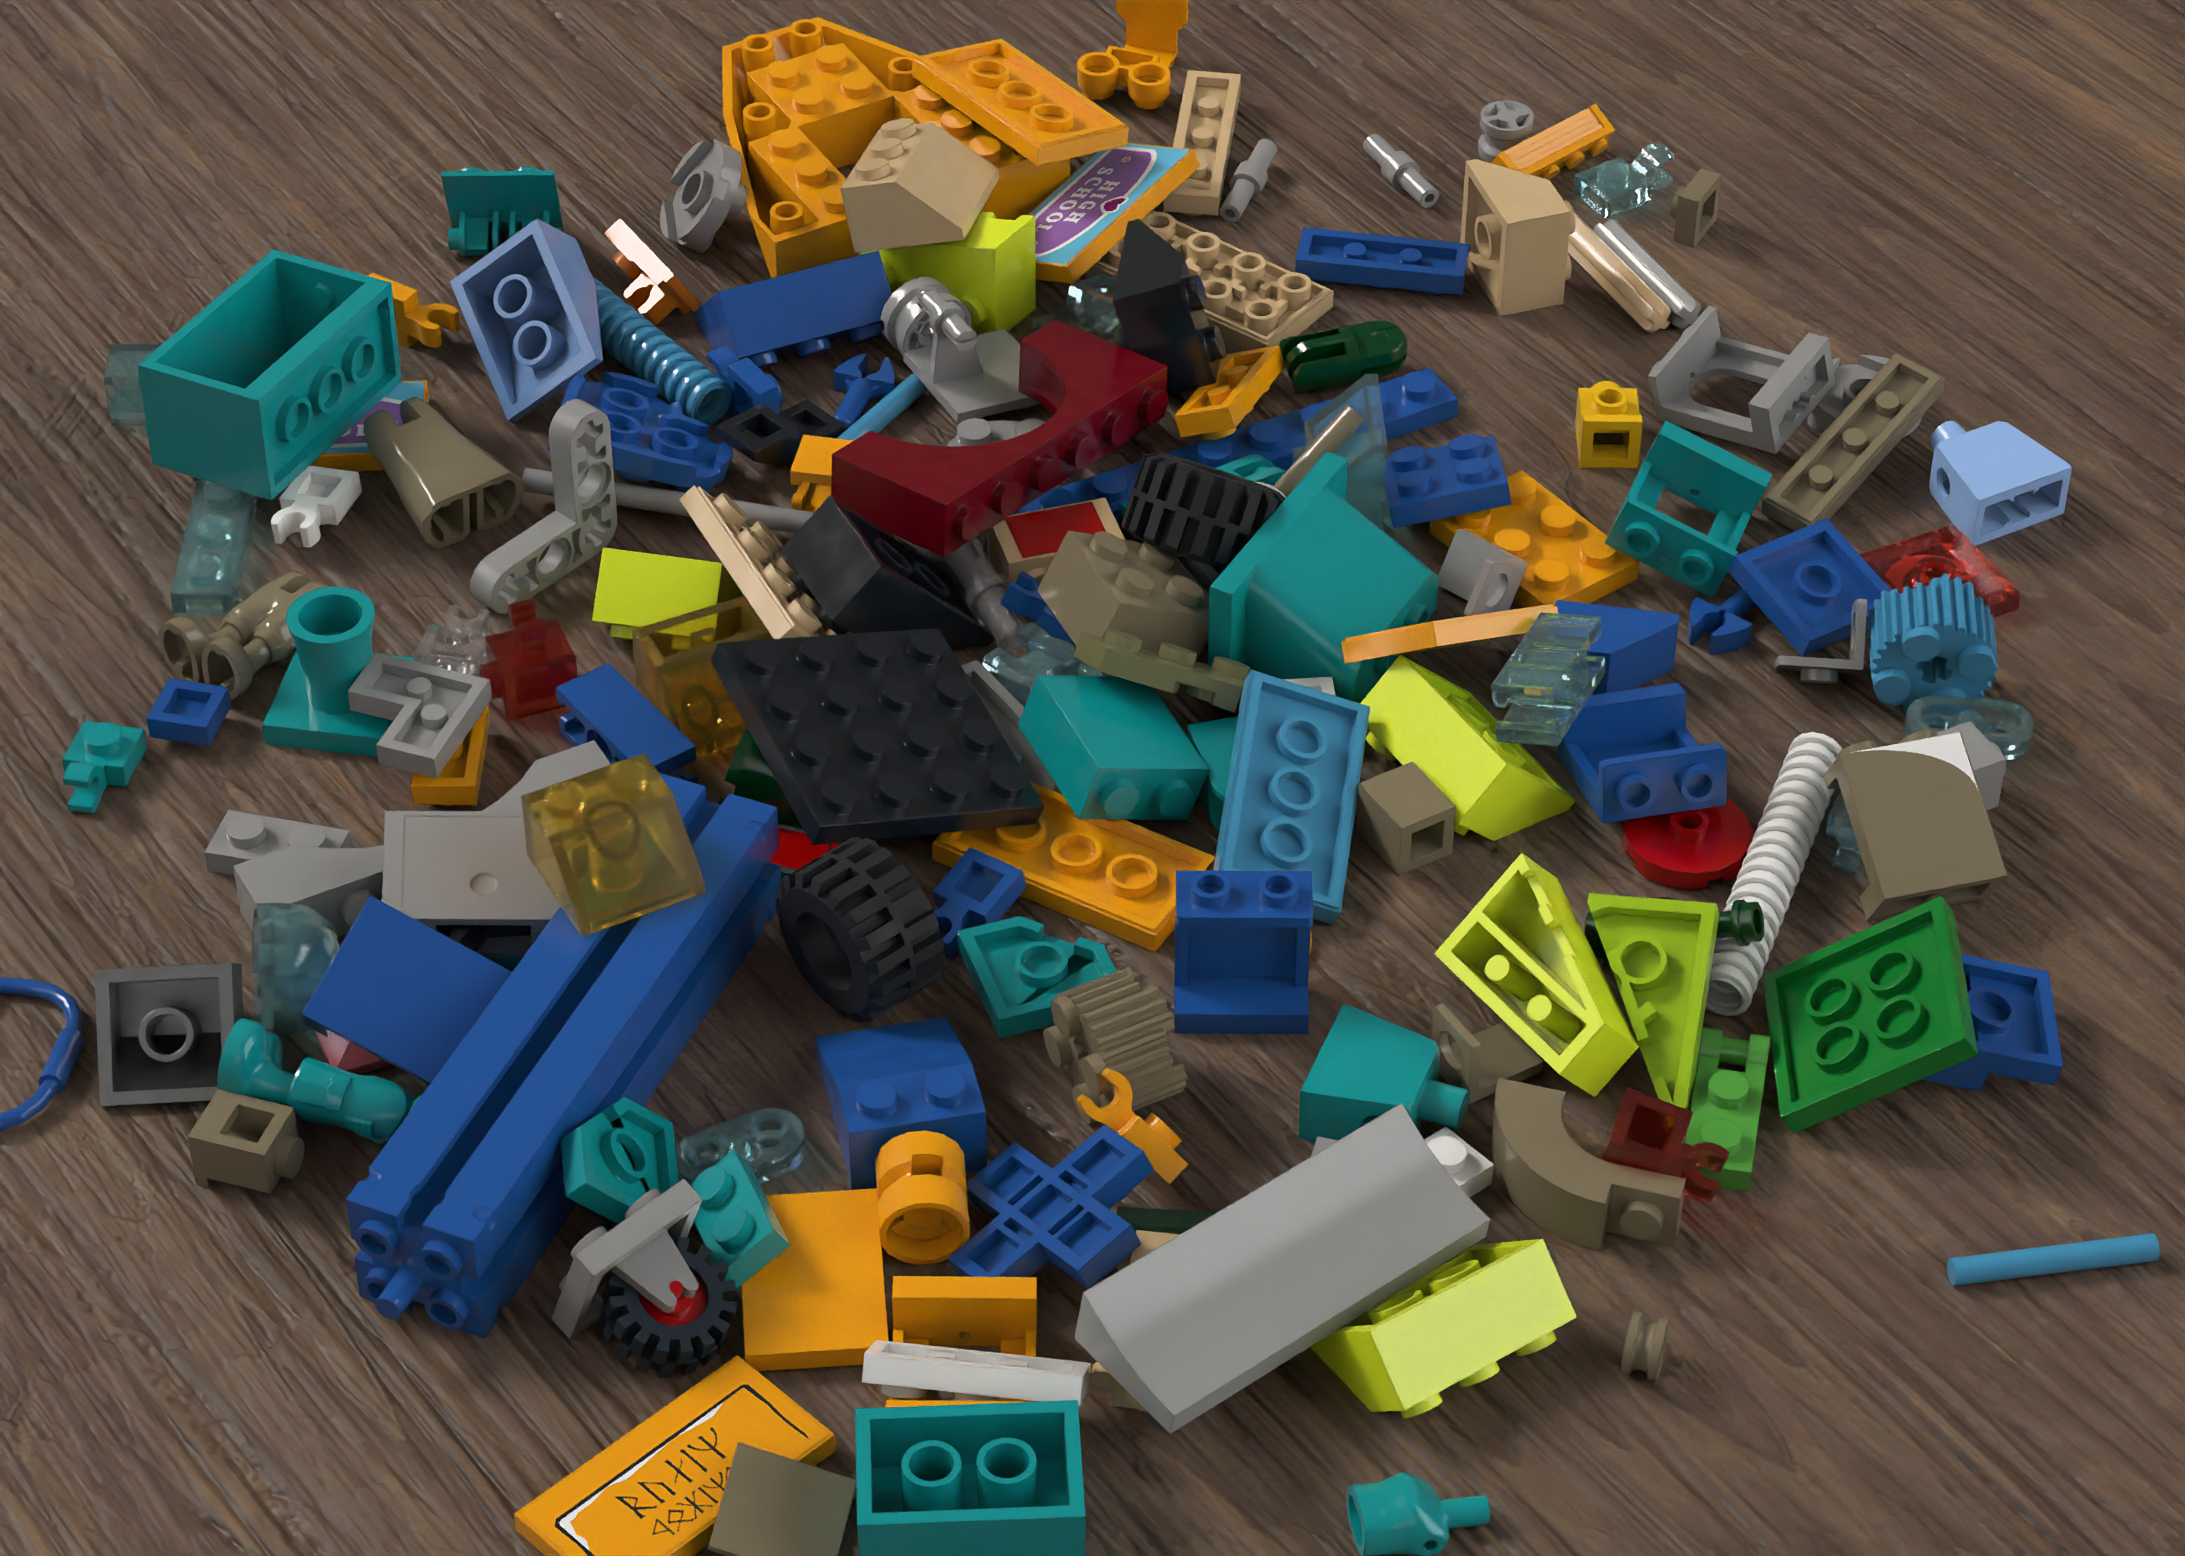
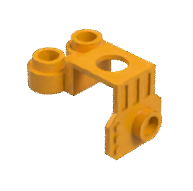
M1116 0V12L1126 22V45L1124 48L1109 46L1106 52H1092L1081 56L1077 61V85L1082 89L1086 97L1094 100L1111 97L1118 86L1128 87V95L1133 99V103L1137 107L1148 110L1157 109L1165 103V99L1170 95L1171 72L1169 69L1177 57L1178 30L1188 23V0Z

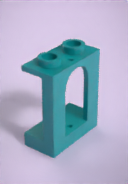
M1665 420L1641 464L1604 543L1713 598L1730 569L1734 557L1738 554L1736 548L1773 474ZM1663 489L1716 515L1708 535L1654 509Z

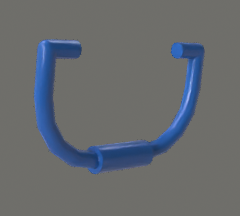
M0 977V994L33 996L50 1000L62 1009L67 1020L66 1028L61 1029L41 1073L39 1078L40 1087L31 1098L18 1107L0 1113V1131L23 1124L43 1110L55 1094H60L64 1091L84 1046L85 1036L82 1033L84 1017L76 999L57 985L33 979Z

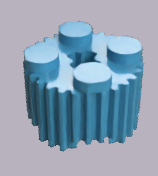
M1943 574L1941 578L1931 579L1929 586L1924 587L1921 582L1916 583V588L1914 589L1905 586L1901 594L1898 592V588L1891 591L1883 590L1881 592V599L1873 601L1874 608L1869 610L1870 627H1868L1871 679L1878 700L1892 704L1894 707L1903 705V711L1906 712L1911 709H1916V713L1928 711L1936 720L1948 722L1962 718L1967 712V705L1971 706L1974 704L1973 698L1981 699L1984 697L1983 690L1991 689V681L1996 680V671H1998L1994 618L1990 614V607L1983 604V599L1981 597L1975 598L1972 582L1969 581L1962 584L1961 577L1957 576L1951 580L1948 574Z

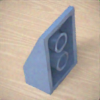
M536 219L450 281L507 421L515 424L566 388L576 375L581 374L583 376L603 361L596 286L576 238Z

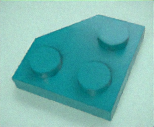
M1022 916L957 931L958 952L998 1038L1055 1025L1051 1011V1001L1056 999L1057 994L1117 971L1104 944L1083 937H1079L1075 944L1044 934V924Z
M626 1097L615 1102L560 1139L565 1196L617 1224L626 1219V1212L642 1195L655 1188L664 1193L679 1182L673 1123Z

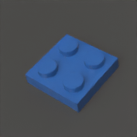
M1475 434L1463 435L1451 440L1448 445L1429 449L1418 446L1404 447L1394 451L1389 457L1378 459L1393 528L1511 505L1508 482L1494 435L1488 437Z
M1827 518L1736 555L1728 571L1802 657L1850 637L1852 605L1857 599H1867V630L1870 627L1869 610L1874 608L1873 601L1881 599V592L1883 590L1891 591Z

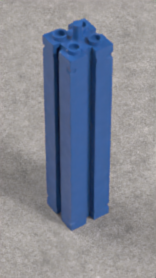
M658 772L647 787L646 798L643 800L639 799L373 1161L369 1167L368 1178L364 1181H359L346 1198L351 1239L355 1240L361 1249L354 1258L360 1297L374 1302L376 1309L381 1315L388 1319L396 1320L404 1311L410 1313L417 1302L425 1304L427 1315L439 1326L451 1330L459 1329L482 1338L487 1337L499 1319V1309L502 1306H508L577 1205L575 1201L565 1196L560 1139L623 1097L644 1107L763 933L764 922L767 919L771 920L776 914L777 888L779 883H781V867L778 864L769 862V860L779 847L777 807L730 793L721 805L707 801L706 786Z

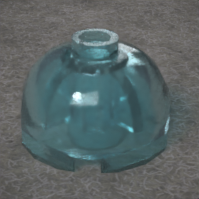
M256 903L257 909H254L251 957L256 994H252L254 1021L260 1023L266 1032L276 1035L307 1032L311 1028L304 1025L302 1012L340 948L335 927L322 913L305 905Z

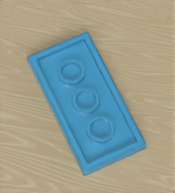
M1250 670L1243 683L1213 870L1312 871L1313 919L1332 925L1335 923L1342 909L1370 706Z

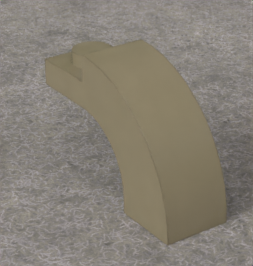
M1498 1078L1495 1090L1491 1138L1492 1162L1503 1190L1524 1215L1549 1233L1565 1241L1596 1251L1601 1250L1606 1232L1675 1246L1681 1223L1685 1178L1618 1165L1589 1154L1572 1140L1564 1127L1565 1091Z

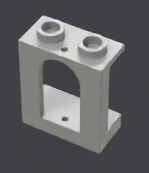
M1708 306L1697 320L1684 330L1681 338L1662 360L1655 363L1648 375V389L1652 395L1656 420L1662 422L1667 420L1676 426L1774 454L1781 449L1836 383L1828 337L1808 332L1791 354L1787 355L1722 337L1717 309L1713 306ZM1717 375L1735 376L1764 384L1748 403L1750 418L1702 405L1694 401L1690 393L1693 387L1701 380Z

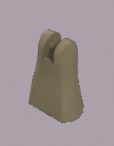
M416 396L400 403V414L403 425L401 426L386 410H380L365 418V440L370 452L389 477L424 541L431 544L434 549L440 550L464 540L470 534V522L477 530L485 531L512 518L522 500L524 492L522 479L494 456L461 434L426 402Z

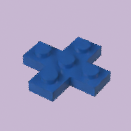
M1105 1124L1053 1169L1014 1142L966 1183L967 1194L973 1204L993 1218V1220L948 1258V1261L958 1277H1031L1047 1262L1051 1261L1089 1289L1114 1270L1123 1259L1142 1244L1131 1224L1112 1212L1110 1208L1125 1198L1154 1169L1143 1150Z

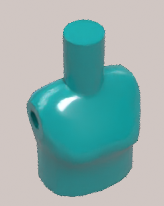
M1400 1472L1380 1482L1351 1484L1347 1489L1346 1507L1348 1521L1356 1548L1361 1556L1389 1554L1432 1556L1446 1547L1449 1540V1529L1488 1525L1490 1521V1508L1485 1495L1440 1499L1436 1491L1426 1480L1409 1473Z

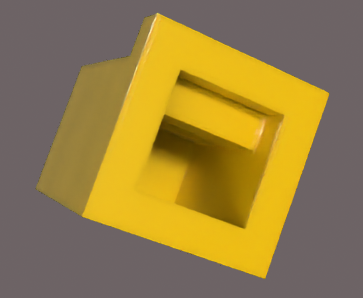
M1601 381L1594 384L1591 388H1578L1575 429L1579 468L1638 469L1643 422L1639 410L1637 388H1621L1612 381ZM1594 433H1622L1624 445L1593 444Z

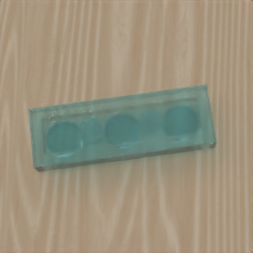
M197 480L170 592L173 613H229L236 606L259 501L258 496L209 481Z

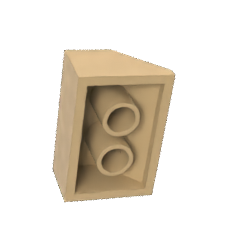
M902 118L883 124L840 188L854 252L964 240L1000 179L998 168L933 122L914 124L913 119Z

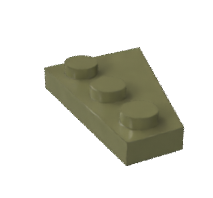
M1107 629L1104 638L1081 632L1074 657L1099 672L1170 693H1178L1180 685L1186 686L1184 692L1210 702L1213 706L1234 712L1238 702H1241L1243 683L1251 668L1248 665L1220 656H1215L1212 665L1195 661L1197 653L1165 642L1161 643L1158 652L1141 647L1143 639L1115 629Z

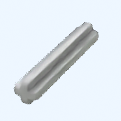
M1609 219L1604 224L1598 223L1595 225L1593 231L1670 307L1671 314L1668 320L1676 328L1683 330L1697 320L1701 304L1618 221Z

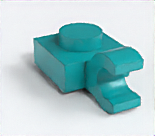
M83 722L62 759L64 785L74 786L73 794L67 803L68 810L94 813L99 806L107 785L127 786L147 749L145 730L143 728L115 725L109 722Z

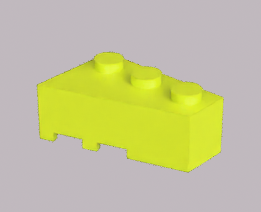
M980 212L964 240L879 250L892 294L908 281L919 277H932L942 282L952 295L957 297L967 307L971 314L972 330L977 334L1000 329L1010 331L1036 309L1035 216L1020 215L1016 220L996 219L993 212ZM874 251L859 252V255H863Z
M1521 853L1434 954L1559 1075L1591 1096L1596 1097L1639 1048V1045L1558 879Z

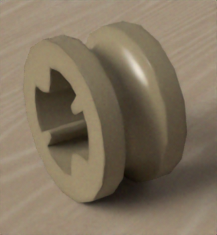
M1633 1311L1623 1350L1621 1374L1630 1376L1634 1370H1642L1646 1373L1647 1380H1658L1667 1345L1670 1318L1660 1317L1657 1322L1652 1323L1644 1318L1643 1312Z

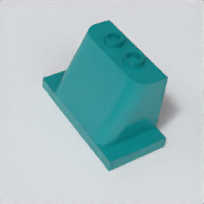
M1326 451L1212 583L1209 595V665L1213 664L1215 656H1220L1251 667L1250 670L1280 679L1332 677L1336 696L1361 703L1398 656L1345 664L1341 642H1344L1345 638L1429 622L1431 615L1437 609L1438 575L1346 501L1347 458Z

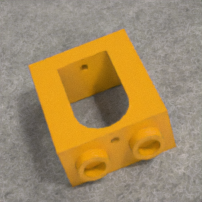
M893 1276L892 1342L930 1346H1001L1000 1353L1037 1356V1277ZM925 1389V1395L920 1398L889 1396V1400H886V1407L1034 1401L999 1397V1401L927 1400V1389Z

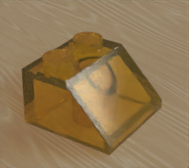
M645 753L521 796L527 856L581 937L706 893L705 882L673 792Z

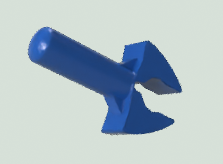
M866 353L847 360L833 371L834 390L847 392L833 417L844 424L845 430H847L859 419L870 399H883L895 389L894 369L887 357H885L880 365V370L877 373L869 374L866 378H864L867 374Z
M1742 587L1719 606L1695 597L1691 604L1687 634L1689 645H1692L1706 631H1715L1711 634L1709 655L1731 652L1750 644L1753 623L1743 620V618L1757 606L1756 603Z

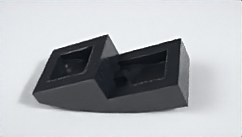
M807 399L779 414L763 403H760L716 426V435L752 461L765 464L793 462L803 435L837 438L845 431L844 424Z

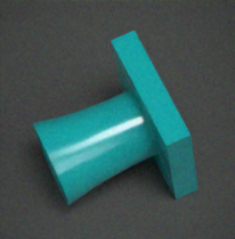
M323 587L301 595L289 606L286 613V624L296 651L262 724L265 744L378 757L376 744L393 720L350 710L348 698L349 688L375 654L372 653L375 608L372 601L362 592L347 587ZM390 655L406 660L419 662L418 658Z

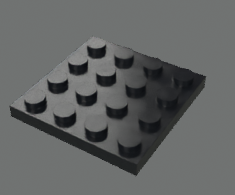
M939 628L721 642L717 644L711 663L812 845L841 843L854 837H859L861 840L865 838L873 840L1037 823L1044 809L1043 802Z

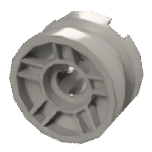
M919 277L904 283L893 292L884 305L880 319L884 322L885 329L881 332L886 340L895 349L899 350L903 357L904 351L933 344L934 330L929 324L930 317L917 304L920 301L918 296L924 289L934 287L947 302L956 303L965 313L966 323L972 329L971 314L967 307L957 297L953 296L942 282L932 277Z

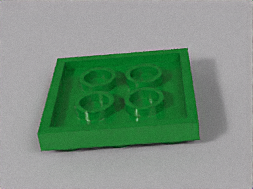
M1942 896L1762 975L1780 1118L1793 1134L1978 1055L1955 915Z

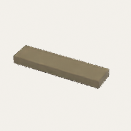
M1896 352L1763 498L1761 513L1793 531L1800 530L1826 518L1830 520L1944 392L1945 378Z

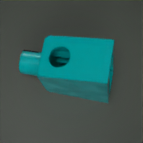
M1343 1004L1300 1090L1298 1138L1316 1142L1317 1136L1340 1140L1400 1103L1404 1106L1418 1131L1424 1121L1459 1130L1467 1114L1470 1090L1439 1082L1441 1048L1435 1040L1355 1007Z

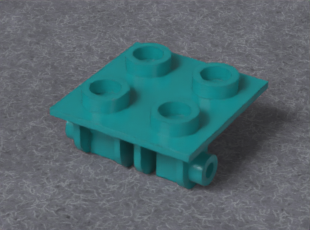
M468 167L459 171H441V179L452 226L448 230L449 251H460V256L489 254V234H492L494 250L502 244V234H509L510 238L536 219L564 232L554 170L522 167L515 171H485L480 168Z

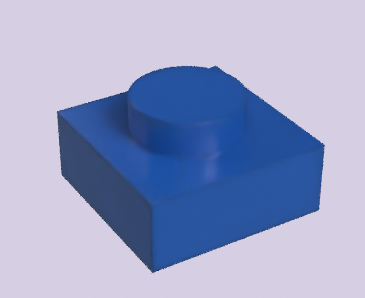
M169 678L146 718L149 736L164 740L210 746L231 708L229 688Z

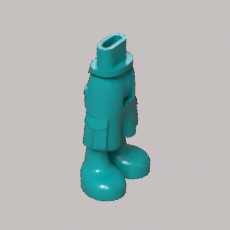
M245 1018L239 1019L232 1027L221 1053L217 1074L218 1089L294 1107V1112L299 1114L298 1118L301 1121L355 1131L356 1135L380 1144H385L390 1140L422 1096L420 1095L414 1099L410 1092L394 1082L374 1075L363 1076L351 1073L309 1057L302 1061L296 1074L283 1070L284 1045L282 1040L276 1034L266 1032L260 1023Z

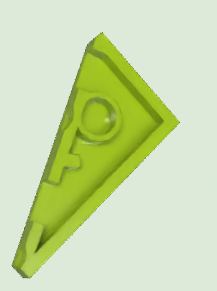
M1589 893L1588 906L1669 1130L1687 1132L1720 915L1717 903Z

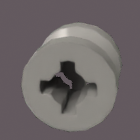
M1510 100L1495 101L1483 107L1480 113L1479 124L1484 133L1480 135L1478 140L1479 156L1485 162L1491 163L1498 153L1530 138L1528 134L1531 133L1534 127L1533 111L1520 102Z

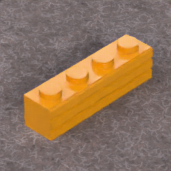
M1594 104L1498 153L1491 163L1551 180L1560 172L1561 168L1566 166L1568 169H1572L1580 164L1586 155L1591 154L1595 157L1602 153L1609 146L1607 141L1614 133L1615 128L1599 107Z

